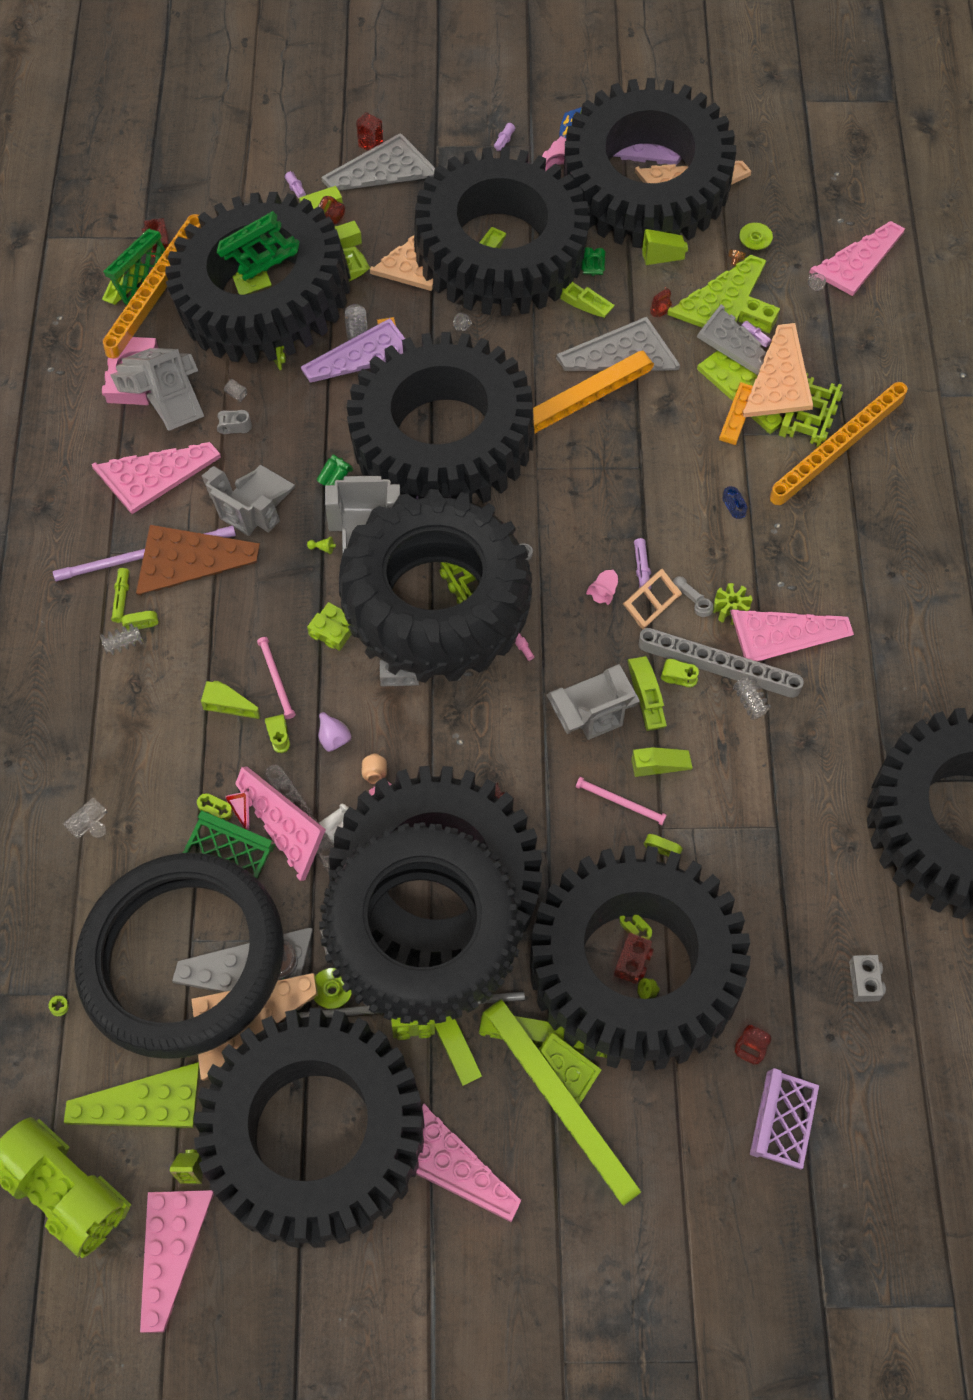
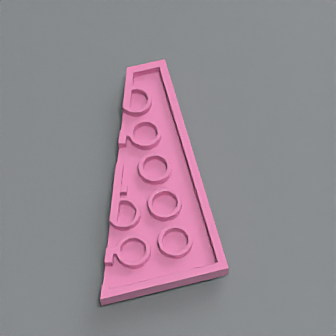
M890 221L876 229L873 234L863 237L858 243L854 242L837 252L829 260L825 259L822 261V264L812 267L810 273L853 296L903 235L905 228Z
M730 611L744 658L757 662L854 635L848 617Z
M242 767L235 783L240 792H248L255 808L254 813L265 823L264 828L279 851L283 850L287 856L289 866L294 867L298 874L296 876L299 881L306 880L326 829L250 768Z
M423 1104L422 1110L425 1128H423L424 1147L423 1153H420L418 1157L419 1168L416 1171V1175L512 1222L521 1200Z

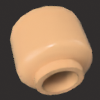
M371 754L363 759L362 777L366 781L376 784L377 781L384 777L386 778L387 761L384 757L378 754Z

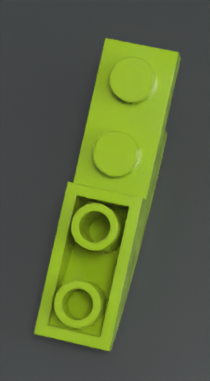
M646 656L628 659L634 691L640 700L646 731L665 728L667 725L662 709L664 703L650 662Z

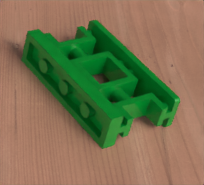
M272 211L219 241L217 254L220 257L224 256L226 260L234 257L240 263L238 273L242 274V279L246 281L249 278H254L262 271H267L271 266L280 264L287 257L294 256L298 252L299 241L293 236L285 239L280 234L281 222L277 221V215ZM269 231L268 233L272 237L268 238L264 233ZM259 241L267 249L261 254H258L252 248V245ZM278 243L281 248L277 249L274 244ZM241 247L245 252L241 253L237 248ZM251 258L254 263L250 264L247 259Z

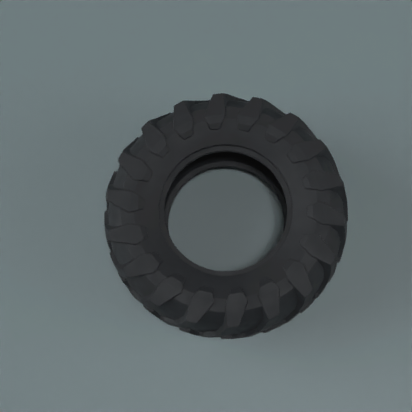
M430 489L426 496L421 499H414L408 494L399 495L390 509L382 506L374 508L366 525H357L352 531L347 549H344L339 571V596L341 597L342 612L347 623L351 624L348 628L352 636L359 638L367 647L365 654L370 659L377 656L388 663V671L394 675L401 669L415 673L417 681L424 683L433 675H444L449 682L458 681L466 670L473 669L479 673L489 668L497 655L505 656L511 650L518 634L521 633L525 626L532 598V572H530L528 560H525L528 558V553L525 545H519L513 535L516 528L512 521L503 523L494 515L495 507L490 503L483 508L470 503L469 494L461 492L456 499L443 498L439 490ZM432 562H444L462 567L479 582L476 591L468 599L456 606L440 610H426L411 606L402 601L392 590L399 578L407 571L416 566Z

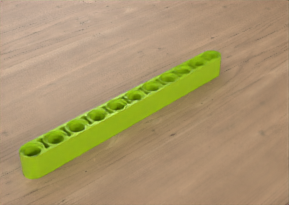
M498 1000L486 1009L484 1013L612 1192L621 1204L625 1206L641 1193L638 1186L503 1000Z

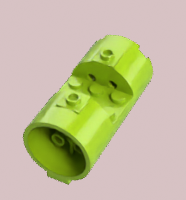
M32 1117L26 1118L13 1126L0 1138V1184L4 1190L8 1191L16 1199H22L27 1196L31 1203L37 1205L48 1218L45 1227L49 1233L61 1241L74 1255L84 1258L95 1251L107 1239L106 1236L113 1227L117 1228L120 1222L125 1219L131 1204L101 1176L98 1178L95 1175L87 1176L66 1156L70 1147L40 1119L36 1121Z

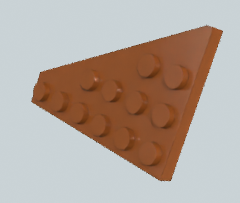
M150 525L136 594L141 596L144 593L159 591L162 588L173 587L190 580H198L205 576L223 573V571L229 569H237L244 565L257 563L260 543Z

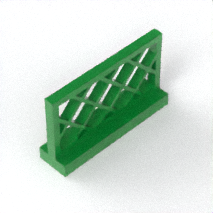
M147 229L103 271L105 276L111 279L125 305H128L139 289L137 287L138 277L143 278V283L148 276L149 267H154L165 251L160 240L162 236L158 231ZM154 244H157L156 253L152 252V247ZM146 254L145 264L141 263V257ZM151 255H156L154 265L150 264ZM135 264L134 274H129L130 267ZM140 265L145 266L143 275H139ZM124 275L123 285H120L117 280ZM129 276L133 277L132 286H127ZM127 288H130L131 295L127 298L126 291Z
M201 810L198 815L199 820L183 853H189L192 846L199 844L203 854H211L217 851L218 856L222 858L220 850L230 846L233 856L225 859L229 861L235 859L236 864L239 865L237 858L248 854L251 863L242 866V868L253 867V876L258 879L270 852H273L276 844L272 840ZM203 825L209 828L211 835L200 839L199 831ZM222 834L226 835L229 843L218 847L215 837ZM213 839L215 848L205 852L202 842ZM239 842L244 843L246 851L236 854L233 845ZM256 850L263 851L262 858L254 862L251 852Z

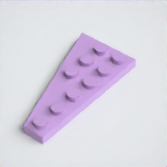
M389 318L301 366V370L311 383L362 369H369V361L375 355L386 362L384 349L391 345L402 354V340L405 338Z

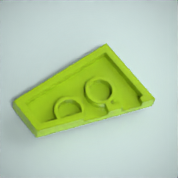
M549 1033L539 1051L577 1104L580 1105L601 1072V1069L554 1033Z

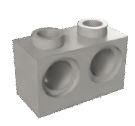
M380 660L381 686L419 685L415 673L400 669L394 675L388 671L389 664Z
M878 955L853 956L849 961L854 1002L880 1001L886 992L885 983L881 981L883 966L882 962H879ZM862 965L869 966L871 968V972L865 971ZM865 985L872 986L874 992L867 991Z

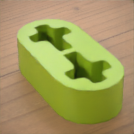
M155 611L132 613L122 617L123 629L129 631L154 627L158 624V615Z
M207 793L200 795L197 799V806L200 811L202 810L225 821L231 819L233 811L229 803ZM209 800L210 804L213 807L209 805H205L204 807L202 802H207ZM226 808L227 814L223 813L221 815L218 809L224 810Z
M648 834L644 842L646 848L648 846L658 847L657 853L669 857L671 851L681 854L683 850L679 844L654 834Z
M634 915L632 918V922L635 925L630 921L625 922V916H620V925L636 942L645 944L650 941L652 929L639 915ZM637 927H638L642 932H643L644 930H646V931H647V933H646V936H647V937H645V936H641V937H640V936H639V930L637 929Z

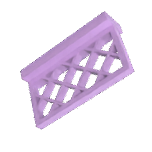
M775 1068L767 1072L750 1155L764 1157L800 1170L803 1169L819 1085L783 1074L781 1070ZM782 1079L789 1081L794 1090L785 1094L781 1088ZM802 1087L812 1089L811 1098L806 1101L799 1091ZM795 1092L801 1104L793 1108L787 1096ZM781 1099L784 1100L789 1111L782 1115L777 1109V1102ZM801 1106L808 1113L807 1119L803 1121L800 1120L795 1112ZM789 1113L793 1115L797 1122L791 1128H788L783 1119ZM777 1120L780 1121L785 1130L779 1135H776L772 1128L773 1122ZM798 1126L803 1133V1139L799 1142L795 1140L791 1133V1130ZM787 1133L793 1145L784 1149L778 1138ZM772 1141L776 1142L781 1151L777 1155L767 1153L769 1143ZM795 1147L799 1154L798 1162L791 1161L786 1152Z

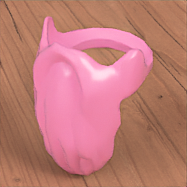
M605 570L600 573L596 581L588 587L586 594H591L593 600L599 604L606 603L609 605L613 600L618 584L616 572L614 570Z

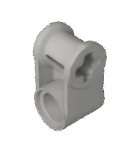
M224 410L218 413L219 424L217 431L221 434L247 433L252 429L249 413L245 410Z

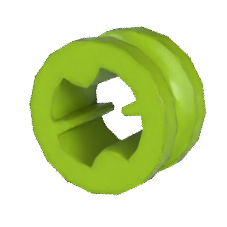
M63 996L53 997L48 1004L51 1014L57 1017L64 1015L69 1008L68 1002ZM61 1001L64 1007H60L59 1011H56V1008L53 1006Z

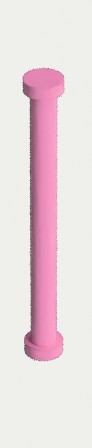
M261 637L257 640V643L262 648L285 712L284 718L291 719L295 717V711L291 709L268 645L269 640L267 637Z
M582 777L577 781L576 788L580 789L581 787L658 821L660 825H663L666 819V814L663 813L661 815L584 781Z

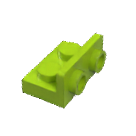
M262 271L254 278H249L246 281L242 279V274L236 273V276L233 277L240 295L252 294L272 287L267 271Z

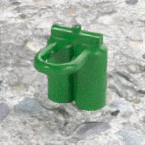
M590 247L585 248L584 259L582 260L583 274H591L592 276L603 275L606 253L603 248L595 250Z
M333 454L325 463L316 480L324 486L335 485V481L344 480V476H347L348 472H352L353 467L343 461V458H338Z

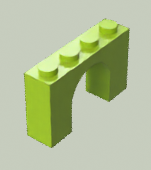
M336 186L299 198L300 202L304 198L311 201L313 209L319 206L324 210L325 215L343 209L342 196ZM355 220L335 226L343 249L362 244L361 232Z

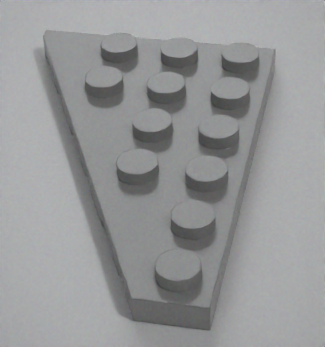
M400 133L322 176V182L328 188L336 186L338 190L425 179L428 176L434 177L435 167Z
M647 317L557 354L556 358L564 371H603L639 351H644L654 363L651 371L679 370L680 364Z
M312 928L283 934L284 942L290 944L296 953V963L287 975L279 977L278 980L302 976L313 933ZM250 943L178 961L172 980L173 983L217 992L231 991L245 967Z

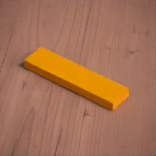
M740 382L720 434V441L733 445L737 444L746 417H743V410L752 392V385Z

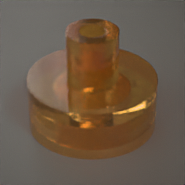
M730 249L728 257L732 258L731 264L736 265L739 260H744L746 253Z

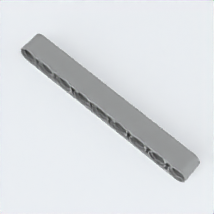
M645 628L640 633L638 645L645 652L693 664L699 669L787 697H797L802 689L804 681L798 674L655 629Z

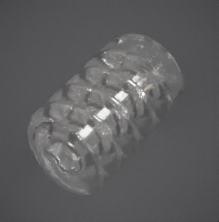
M357 304L348 306L344 313L347 338L351 340L366 332L368 327L366 310Z
M129 623V630L125 626H122V632L116 628L115 635L108 631V638L100 634V639L107 656L108 651L115 655V649L121 653L122 646L129 650V643L136 647L137 640L140 644H144L137 625L134 627L132 623Z
M745 677L737 681L733 689L737 691L736 695L740 697V702L744 704L743 707L747 710V714L751 716V720H755L765 715L771 709V705L764 706L768 700L767 698L761 699L764 696L763 692L757 693L761 688L759 685L754 686L757 680H750L749 677Z

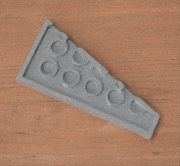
M721 304L700 330L697 338L759 375L767 352L761 348L762 344L744 326H739L736 323V318L732 314L729 315Z

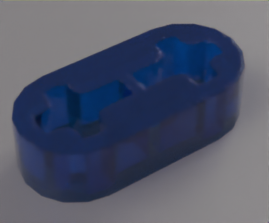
M733 486L725 488L722 499L730 514L736 519L745 517L748 507L739 490Z

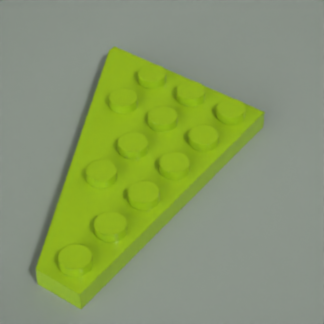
M753 255L748 256L744 261L737 263L736 267L730 271L727 270L717 276L715 280L708 282V285L701 290H696L687 298L682 299L675 307H670L667 315L703 328L722 304L725 307L724 310L729 315L732 314L737 322L743 305L748 296L751 295L766 265V260Z

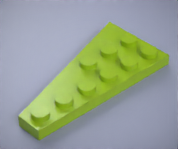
M199 1062L66 1101L64 1123L67 1125L194 1128L200 1072Z

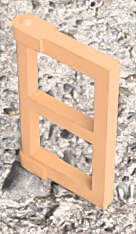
M660 569L630 596L623 605L636 620L637 624L642 629H645L682 593L664 570ZM659 577L673 593L662 605L648 589ZM643 592L657 609L646 620L641 617L631 604Z

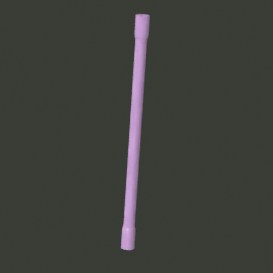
M233 525L204 533L225 538L236 536ZM145 549L53 571V576L57 582L80 574L143 559Z

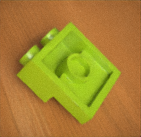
M329 602L321 613H317L307 626L308 634L311 638L319 639L329 648H336L339 651L352 635L348 628L351 624L347 623L342 609Z

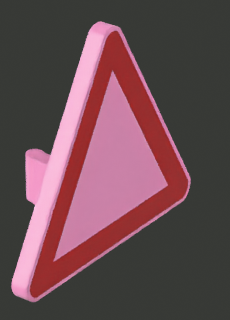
M248 792L227 795L226 800L244 829L249 830V806L253 804Z

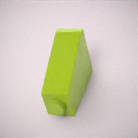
M650 229L645 230L642 248L645 265L685 259L688 245L687 242H684L682 235Z

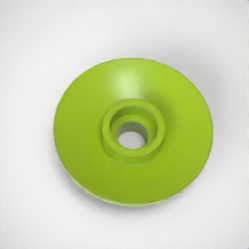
M749 223L741 229L739 238L746 247L760 250L771 244L773 234L764 224Z
M335 968L322 970L315 976L318 996L314 998V1001L326 1009H336L343 1006L352 995L351 990L348 992L343 990L342 986L344 983L341 977L334 978L332 972L336 970ZM335 988L336 992L331 994L329 993V989Z

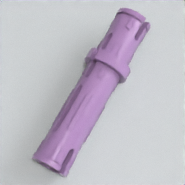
M642 538L634 541L637 562L636 575L639 578V588L650 579L651 570L648 568L646 541Z

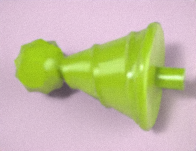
M329 537L317 543L314 540H309L307 547L309 549L317 547L330 555L333 552V548H336V544H334L333 538Z

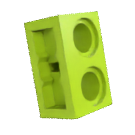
M748 296L740 311L738 322L744 323L749 321L756 328H760L762 331L770 334L778 319L780 308Z

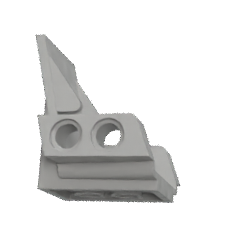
M149 348L122 358L123 363L116 366L117 372L110 374L119 392L140 394L150 390L151 393H148L147 397L164 421L167 430L175 429L204 417L187 375L198 371L191 354L179 353L178 349Z
M262 465L237 479L234 491L225 472L215 466L202 475L220 519L231 526L233 525L234 528L248 536L257 526L268 533L280 521L275 507L295 488L293 483Z
M344 476V480H336L335 485H325L329 531H342L343 552L344 549H347L354 528L357 525H366L374 508L382 506L390 509L393 507L400 495V484L390 485V480H381V476Z
M620 664L606 669L603 674L566 689L559 688L546 695L566 734L581 728L588 740L623 725L625 709L635 707L640 702Z

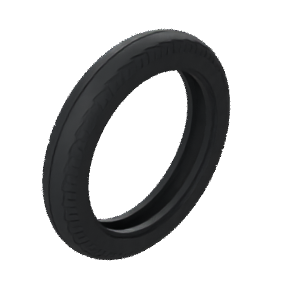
M179 853L143 863L124 874L103 893L93 906L82 927L76 947L74 964L76 987L81 1003L90 1020L102 1034L118 1046L139 1055L160 1059H176L198 1055L217 1048L238 1035L257 1017L276 986L284 953V937L280 916L273 899L265 887L247 870L227 859L203 853ZM181 888L210 889L232 899L241 907L246 917L250 944L243 972L226 997L201 1015L180 1022H152L127 1012L121 1006L113 990L110 962L115 941L128 919L151 899L168 891Z

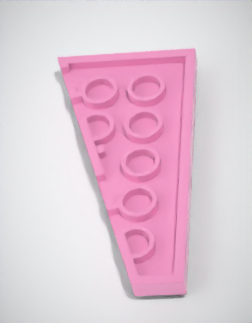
M212 1190L148 1192L141 1333L165 1332L177 1293L181 1288L185 1271L190 1263L200 1235L199 1232L208 1213L207 1210L211 1199L214 1196Z

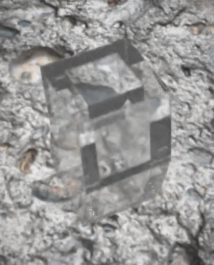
M232 378L224 387L226 393L240 402L247 396L246 388Z

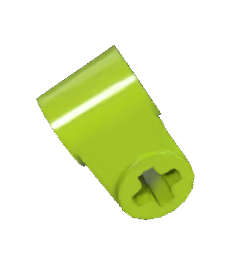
M667 659L663 667L661 679L666 683L691 688L698 682L699 670L693 664L679 662L675 659Z
M284 714L265 718L266 728L274 751L277 753L286 752L290 747Z

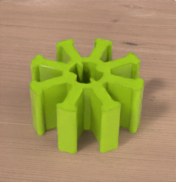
M733 583L727 585L726 592L722 588L717 590L713 604V613L720 611L718 620L722 623L728 615H731V610L750 611L752 596L744 597L746 593L744 586H741L737 593H734ZM731 615V625H734V622H733V619H732V615Z

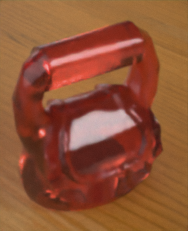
M324 196L318 206L324 210L330 200L331 203L325 212L326 218L330 217L334 224L339 223L345 213V206L332 196Z
M665 288L654 296L650 308L652 316L661 317L668 313V309L672 306L670 289Z
M749 1024L745 1027L743 1035L735 1044V1053L739 1058L753 1065L759 1064L766 1055L767 1047L771 1043L772 1037L765 1031ZM744 1044L754 1049L755 1051H758L759 1057H756L742 1050L740 1048L741 1045Z

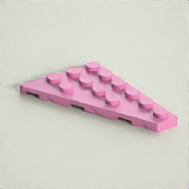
M210 442L200 445H190L189 448L180 450L174 448L162 450L161 452H151L149 455L141 457L134 455L118 460L112 459L102 464L95 462L92 464V467L128 511L134 514L220 459L221 456Z

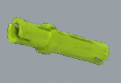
M126 568L118 569L117 582L114 584L115 596L111 620L116 623L122 622L126 593L129 590L128 578L130 571Z

